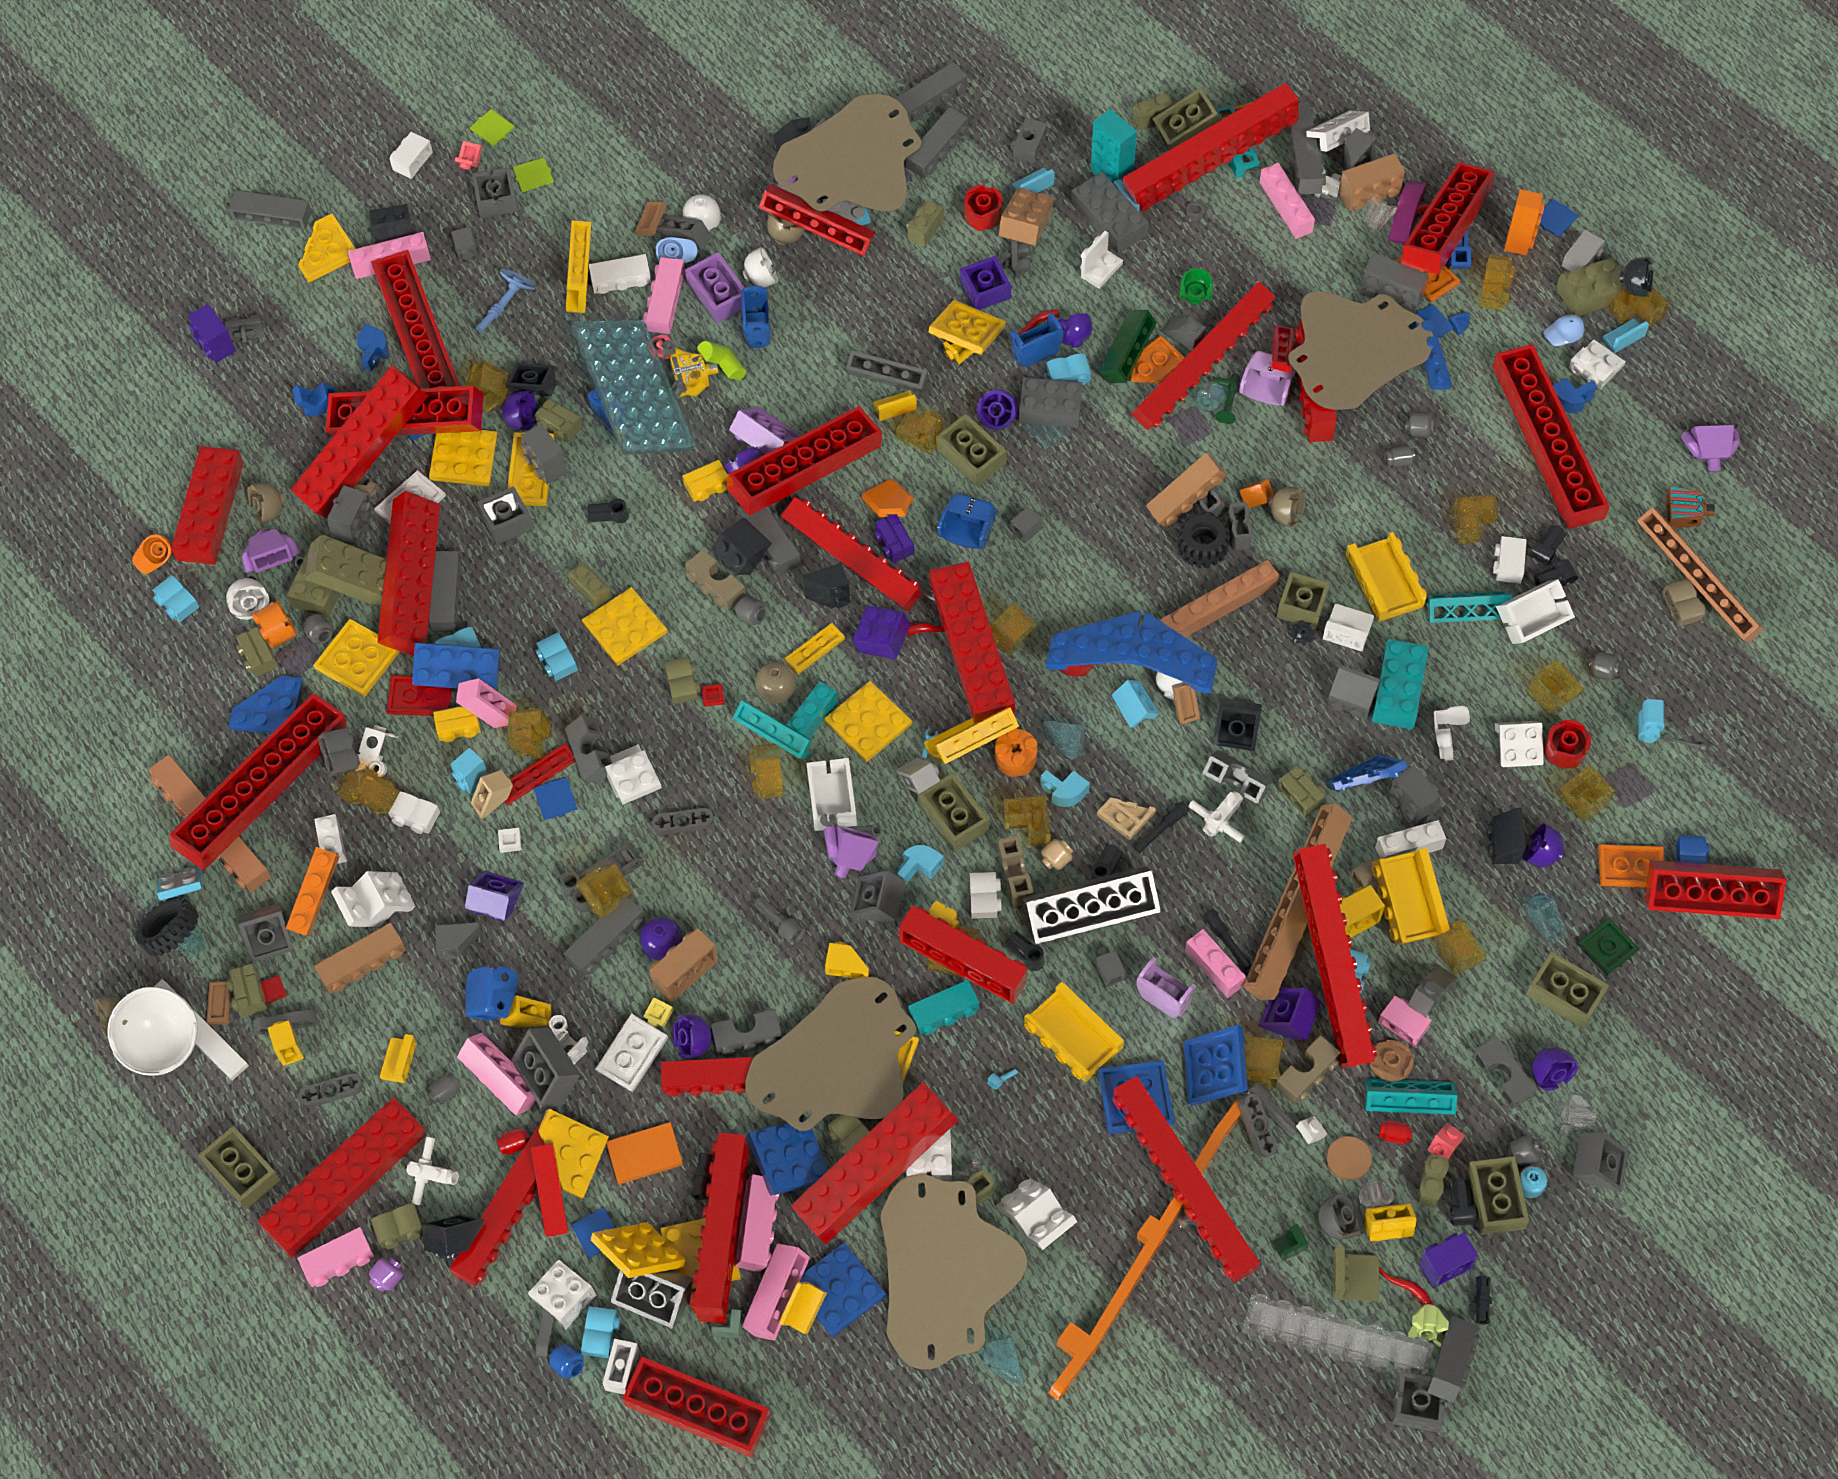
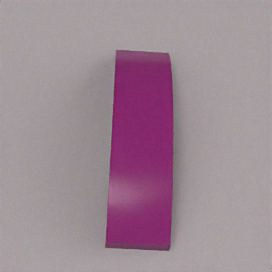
M1408 180L1396 208L1389 241L1405 244L1413 231V222L1420 201L1424 198L1428 183Z

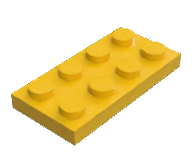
M514 432L507 489L514 486L525 506H547L549 484H546L543 479H538L534 472L535 468L532 464L529 466L523 457L525 453L521 447L523 443L521 435L524 433Z

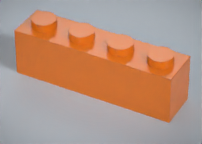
M1519 190L1504 251L1527 255L1528 249H1533L1541 214H1543L1545 203L1542 202L1543 194Z
M316 847L286 929L310 937L340 855Z

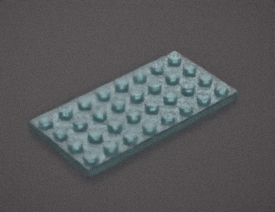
M644 320L573 322L571 328L622 454L693 451L695 443Z

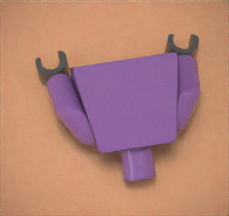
M1730 423L1722 426H1696L1690 430L1691 433L1689 432V425L1686 424L1684 430L1677 426L1676 435L1683 440L1692 455L1697 458V461H1708V472L1721 471L1720 461L1730 458L1740 444L1739 424H1736L1735 428Z
M266 529L259 530L257 535L249 538V546L246 547L242 554L245 573H248L246 578H252L260 582L254 571L258 573L292 561L293 557L295 558V568L299 571L298 564L303 563L304 557L300 556L301 552L295 540L290 536L280 534L277 529L270 531Z
M827 814L821 815L820 822L823 826H826L824 832L829 858L837 865L834 874L841 878H846L850 868L859 871L863 870L865 865L877 855L879 841L876 837L881 835V828H874L872 824L866 826L865 832L840 825L833 827L832 824L836 822V816L834 814L829 815L830 821H828Z

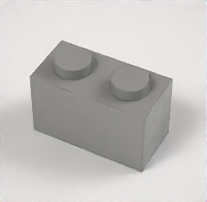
M1584 230L1566 253L1562 267L1573 271L1594 264L1595 259L1599 260L1604 254L1603 246L1605 240Z
M915 758L896 770L904 787L918 794L940 782L938 777L939 771L936 765L920 758Z

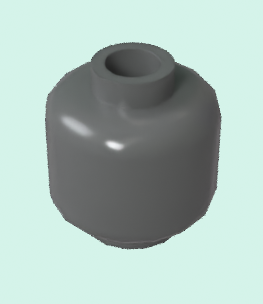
M1413 412L1410 419H1406V431H1410V435L1413 438H1429L1436 431V418L1432 417L1429 412Z
M745 596L735 605L736 617L749 625H756L762 622L766 616L764 603L754 597Z
M313 614L303 623V632L312 643H325L333 635L332 624L322 614Z
M1599 652L1595 658H1591L1589 670H1592L1595 678L1610 681L1620 675L1622 661L1619 660L1616 654Z
M1526 1134L1510 1142L1508 1155L1509 1157L1515 1156L1516 1163L1524 1168L1541 1159L1543 1145L1538 1138L1535 1139L1532 1135Z

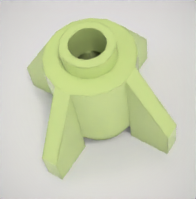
M1432 1304L1424 1305L1413 1315V1326L1408 1333V1341L1412 1343L1422 1338L1424 1340H1433L1436 1345L1441 1347L1444 1337L1443 1331L1448 1330L1449 1321L1436 1306Z

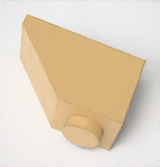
M502 770L480 778L470 804L481 819L488 816L508 799L513 787L511 780Z

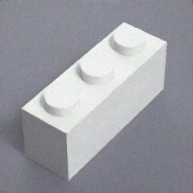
M646 254L589 264L594 294H604L617 289L625 290L628 287L634 286L643 287L651 283Z
M1439 820L1378 837L1375 848L1379 858L1383 859L1415 852L1423 848H1427L1428 853L1443 849L1446 837Z

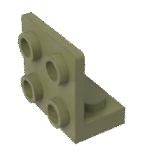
M1335 1247L1333 1252V1299L1377 1302L1379 1300V1257L1345 1254V1247Z

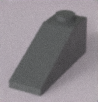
M662 215L656 229L657 233L667 238L676 237L693 240L697 245V250L705 248L712 238L703 221L698 219Z
M1439 965L1416 988L1408 1006L1424 1017H1427L1458 977Z

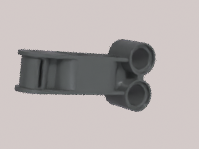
M627 843L579 875L573 871L565 872L561 876L562 890L565 895L573 898L576 910L582 913L588 912L593 907V897L640 867L644 863V859L638 856L633 849L632 843ZM570 882L576 883L573 886H566ZM581 898H588L585 902L578 901Z

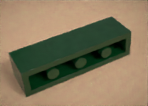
M1129 310L1099 368V372L1108 383H1127L1157 324L1149 310Z

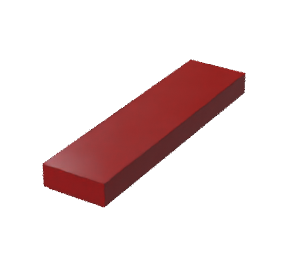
M1274 326L1271 369L1284 372L1291 371L1292 365L1289 362L1288 356L1293 351V328Z
M564 743L510 778L513 787L508 799L504 801L507 806L576 762L574 753L568 745Z
M554 1143L531 1147L545 1236L569 1233Z

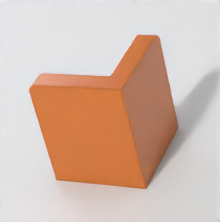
M1269 479L1248 484L1239 490L1243 502H1246L1249 508L1265 504L1274 497Z

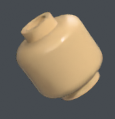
M1053 839L1041 850L1044 857L1041 861L1049 870L1052 867L1055 870H1061L1072 860L1071 853L1073 850L1063 839L1060 841Z

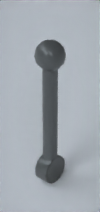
M1665 734L1663 737L1665 742L1672 741L1699 748L1701 751H1706L1708 748L1705 743L1697 744L1673 738L1670 734Z

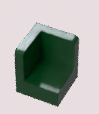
M1298 1224L1290 1227L1287 1234L1272 1242L1282 1261L1307 1250L1309 1244Z

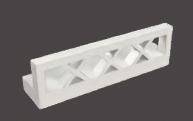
M1347 111L1308 130L1307 137L1320 138L1321 151H1329L1343 144L1347 134L1352 133L1356 128L1365 133L1370 131L1369 112Z

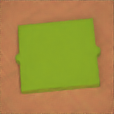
M490 109L485 115L479 117V120L469 129L491 146H494L502 138H506V135L515 127Z
M545 158L513 167L516 182L519 183L522 192L554 183L550 173L551 168H548Z

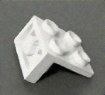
M1107 231L1098 235L1094 239L1093 244L1086 248L1081 255V278L1099 289L1123 264L1122 259L1108 251L1109 233Z
M1335 604L1330 619L1327 621L1323 640L1363 651L1374 615Z
M1541 722L1495 723V732H1498L1500 737V763L1502 767L1543 765Z
M560 1260L548 1270L528 1293L533 1300L551 1313L565 1330L597 1296L590 1284Z

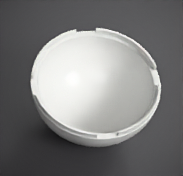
M161 987L141 988L125 996L114 1008L108 1023V1039L114 1056L129 1070L143 1075H162L178 1068L191 1055L197 1041V1019L191 1006L179 994ZM123 1020L128 1021L125 1025L122 1024Z

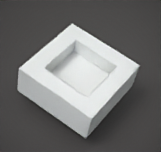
M519 828L498 830L500 853L522 850Z
M1315 1116L1302 1120L1296 1125L1308 1144L1321 1140L1327 1135Z

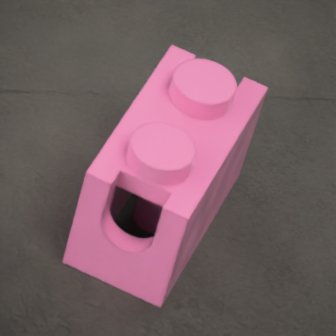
M1394 996L1380 1015L1378 1023L1415 1047L1429 1029L1432 1020L1429 1016L1424 1017L1409 1007V1002L1406 999Z

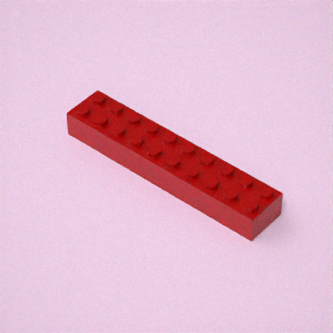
M1284 83L1123 177L1124 189L1135 204H1139V212L1148 210L1153 204L1165 200L1167 196L1174 192H1179L1184 186L1196 182L1201 176L1213 172L1222 164L1229 163L1234 156L1246 153L1249 148L1261 144L1272 135H1277L1285 127L1294 125L1299 120V99L1287 83Z
M405 250L371 261L415 384L420 388L460 386L409 251Z
M1530 344L1497 353L1492 367L1567 530L1604 520L1610 506L1534 345Z
M311 694L169 834L171 847L204 871L322 754L318 736L330 731L347 729L345 714L316 694Z
M1326 843L1298 849L1292 855L1336 1049L1341 1052L1339 1056L1340 1067L1347 1068L1375 1062L1374 1057L1377 1056V1051L1374 1043L1371 1044L1369 1036L1372 1035L1370 1023L1366 1022L1364 1014L1367 1013L1365 1001L1361 1000L1359 992L1362 991L1361 981L1355 975L1357 963L1355 957H1351L1350 953L1352 941L1350 935H1346L1345 931L1347 919L1345 913H1341L1340 909L1342 897L1335 887L1337 875L1330 865V861H1332L1331 850L1326 847Z

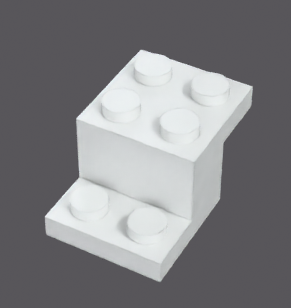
M639 744L610 756L612 764L605 767L607 778L616 797L620 798L622 805L662 788L645 751H641Z
M367 871L352 887H335L331 891L348 926L379 927L395 911L409 912L416 907L398 872Z
M1031 1178L1021 1182L1015 1191L1005 1195L1001 1202L996 1205L1002 1214L1011 1219L1022 1238L1041 1250L1045 1249L1077 1223L1072 1214L1062 1209L1050 1188Z

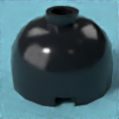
M1650 257L1634 258L1628 262L1624 271H1621L1620 282L1624 283L1625 290L1629 294L1639 297L1650 296L1647 293L1652 291L1653 270L1649 269V265L1653 264Z

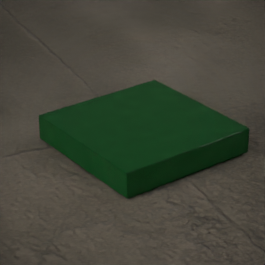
M1610 918L1577 943V946L1606 976L1611 974L1640 949Z

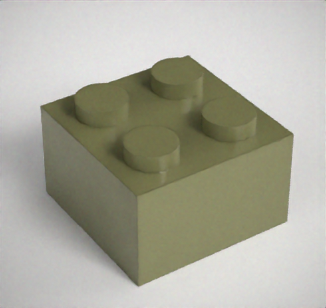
M1290 572L1279 604L1277 618L1299 624L1302 620L1305 623H1311L1313 625L1312 628L1317 629L1330 583Z

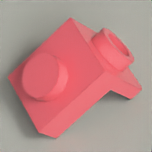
M463 141L459 158L455 157V162L460 164V168L470 170L471 167L477 168L483 147Z
M1446 1123L1435 1136L1428 1151L1449 1160L1466 1135Z

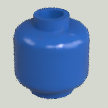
M562 1344L552 1350L549 1364L561 1377L565 1379L573 1378L581 1373L584 1367V1357L572 1345Z

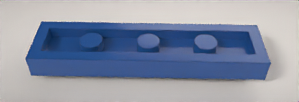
M1423 319L1422 328L1433 333V337L1427 339V345L1432 349L1428 359L1424 362L1431 389H1450L1452 382L1433 320ZM1418 322L1412 323L1413 329L1419 326Z

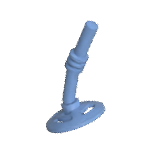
M501 269L500 274L509 282L508 286L510 288L498 304H494L488 311V315L476 326L477 331L483 332L494 319H497L504 312V307L516 291H519L520 288L534 290L536 285L531 280L514 271Z

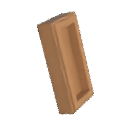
M647 202L635 230L638 236H654L666 204L664 202Z
M1184 682L1172 685L1180 725L1200 719L1196 693L1191 688V685Z
M227 981L209 982L206 1020L208 1025L230 1024L232 992L229 990Z

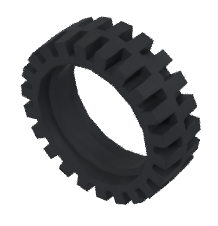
M175 896L172 899L168 898L165 902L161 901L158 907L155 905L152 908V912L148 911L146 918H142L141 924L137 926V931H135V940L150 956L157 957L158 955H164V953L167 954L171 952V948L176 949L179 943L182 944L185 941V937L191 935L190 931L195 929L194 925L198 922V912L182 896ZM176 917L174 922L166 930L158 934L160 929L166 923H168Z

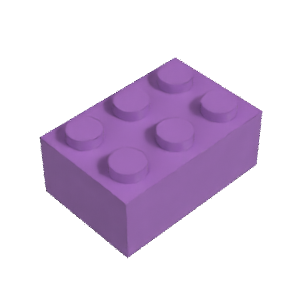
M719 253L685 270L688 286L716 323L742 311L741 290L745 287Z

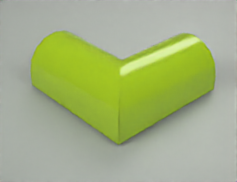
M708 341L698 345V351L706 362L719 364L728 378L741 380L746 375V369L729 346Z

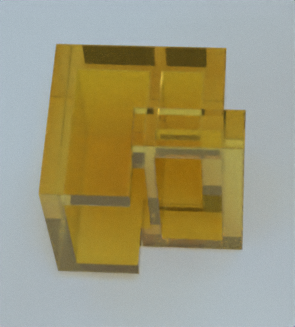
M483 361L480 365L473 363L470 365L465 386H475L484 392L483 410L491 413L503 403L507 396L508 389L505 388V384L510 373L486 361Z
M1013 602L990 627L994 634L996 646L1008 656H1011L1031 635L1037 623Z
M1555 659L1532 677L1527 693L1550 716L1583 693L1584 687L1558 659Z
M541 708L509 712L507 742L517 756L532 755L535 760H539L544 757L543 739L551 738L552 723Z
M1591 765L1587 766L1558 790V793L1562 796L1561 800L1584 823L1608 806L1615 792V789Z
M615 863L593 870L576 882L577 888L594 914L596 913L599 918L605 917L619 907L617 902H621L633 893V890Z
M1462 918L1453 923L1451 930L1440 935L1436 948L1453 975H1457L1484 962L1486 954L1481 950Z
M1248 1036L1245 1050L1247 1082H1260L1269 1091H1274L1276 1079L1280 1080L1279 1064L1281 1053L1285 1051L1286 1047L1283 1040Z

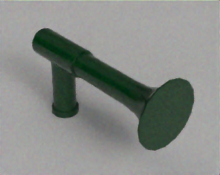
M1232 374L1231 379L1215 376L1212 378V385L1228 387L1224 409L1215 415L1220 423L1233 424L1236 420L1235 415L1231 411L1240 379L1238 374Z

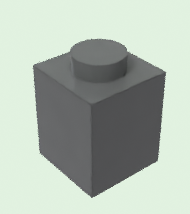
M470 227L451 231L459 260H467L477 256Z
M1026 507L1011 520L1010 531L1025 544L1042 529V517L1037 511Z
M1116 950L1102 952L1095 958V967L1105 988L1125 980L1126 971Z

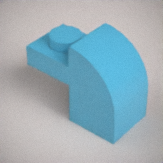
M1047 770L1041 775L1040 784L1042 789L1048 794L1052 793L1051 802L1057 806H1073L1080 802L1089 792L1090 783L1075 771L1063 782Z
M916 845L910 847L903 853L904 862L897 869V876L906 881L905 885L917 871L932 879L943 866L944 856L929 846Z

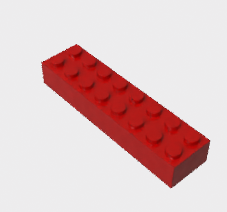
M1461 162L1456 164L1403 245L1402 265L1428 271L1429 273L1439 274L1490 195L1493 189L1495 171Z
M391 365L290 490L316 514L327 519L334 506L333 500L338 498L343 486L354 488L429 395L403 372Z
M475 386L421 388L429 396L397 435L479 432L482 428L484 392ZM370 391L329 393L326 432L334 436Z
M857 406L728 473L727 490L748 515L751 516L880 448L883 432L864 410Z
M405 490L394 498L392 503L377 643L414 656L415 643L427 642L440 504Z
M967 561L929 571V583L974 724L1007 707H1010L1015 715V701L970 562Z
M924 1082L921 1083L801 1195L791 1207L814 1234L827 1244L959 1120Z
M393 1097L258 1220V1223L283 1251L293 1259L427 1136L424 1127Z
M718 1133V1140L713 1142L715 1160L710 1163L709 1170L710 1175H712V1181L707 1184L706 1190L709 1202L704 1205L703 1218H706L705 1226H701L700 1240H703L702 1248H698L697 1262H700L699 1270L694 1272L696 1291L691 1293L690 1304L693 1306V1313H696L698 1321L726 1324L750 1151L745 1135Z

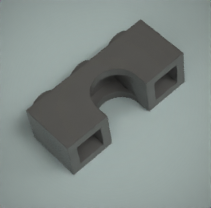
M581 715L565 728L568 736L567 739L572 747L583 781L598 784L607 777L605 767L612 764L609 753L593 750L596 740L602 736L596 718Z
M1217 750L1210 756L1202 774L1220 784L1222 782H1229L1241 789L1240 795L1256 804L1265 798L1273 782L1269 777L1220 750Z
M776 1009L754 1014L755 1027L747 1033L737 1031L734 1027L733 1019L712 1023L717 1054L730 1056L735 1051L743 1049L744 1051H752L761 1045L769 1047L780 1040L782 1037Z
M1496 1036L1475 1049L1472 1057L1485 1074L1494 1069L1502 1070L1507 1074L1509 1081L1502 1084L1499 1093L1511 1109L1516 1108L1534 1096L1537 1090L1534 1080L1530 1076L1527 1077L1518 1059L1512 1057L1504 1041H1500Z

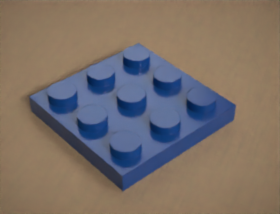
M1235 1025L1184 1041L1189 1105L1196 1106L1248 1090L1242 1026Z
M1164 1060L1098 1069L1108 1134L1136 1131L1134 1127L1130 1128L1128 1126L1123 1110H1118L1112 1100L1114 1088L1136 1076L1170 1126L1175 1125Z
M787 1123L751 1131L746 1136L770 1196L812 1186L829 1170L812 1129L799 1131Z
M845 1242L804 1272L800 1282H810L827 1292L816 1315V1319L831 1338L886 1297V1293Z

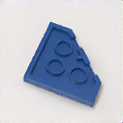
M282 675L232 709L229 729L272 734L297 709L304 681L303 678Z
M1378 754L1326 780L1325 783L1328 789L1339 792L1348 787L1360 784L1367 785L1375 780L1397 777L1402 774V770L1408 767L1403 759Z

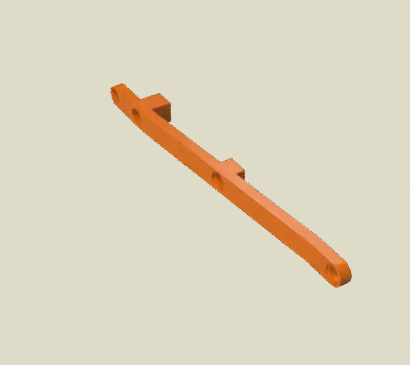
M1240 1097L1217 1125L1195 1161V1165L1202 1176L1225 1138L1242 1117L1239 1109ZM1173 1197L1160 1220L1150 1215L1138 1231L1137 1239L1145 1245L1091 1334L1088 1335L1070 1322L1058 1338L1057 1346L1073 1357L1049 1391V1394L1058 1401L1099 1348L1183 1209L1184 1204L1182 1201L1178 1202Z

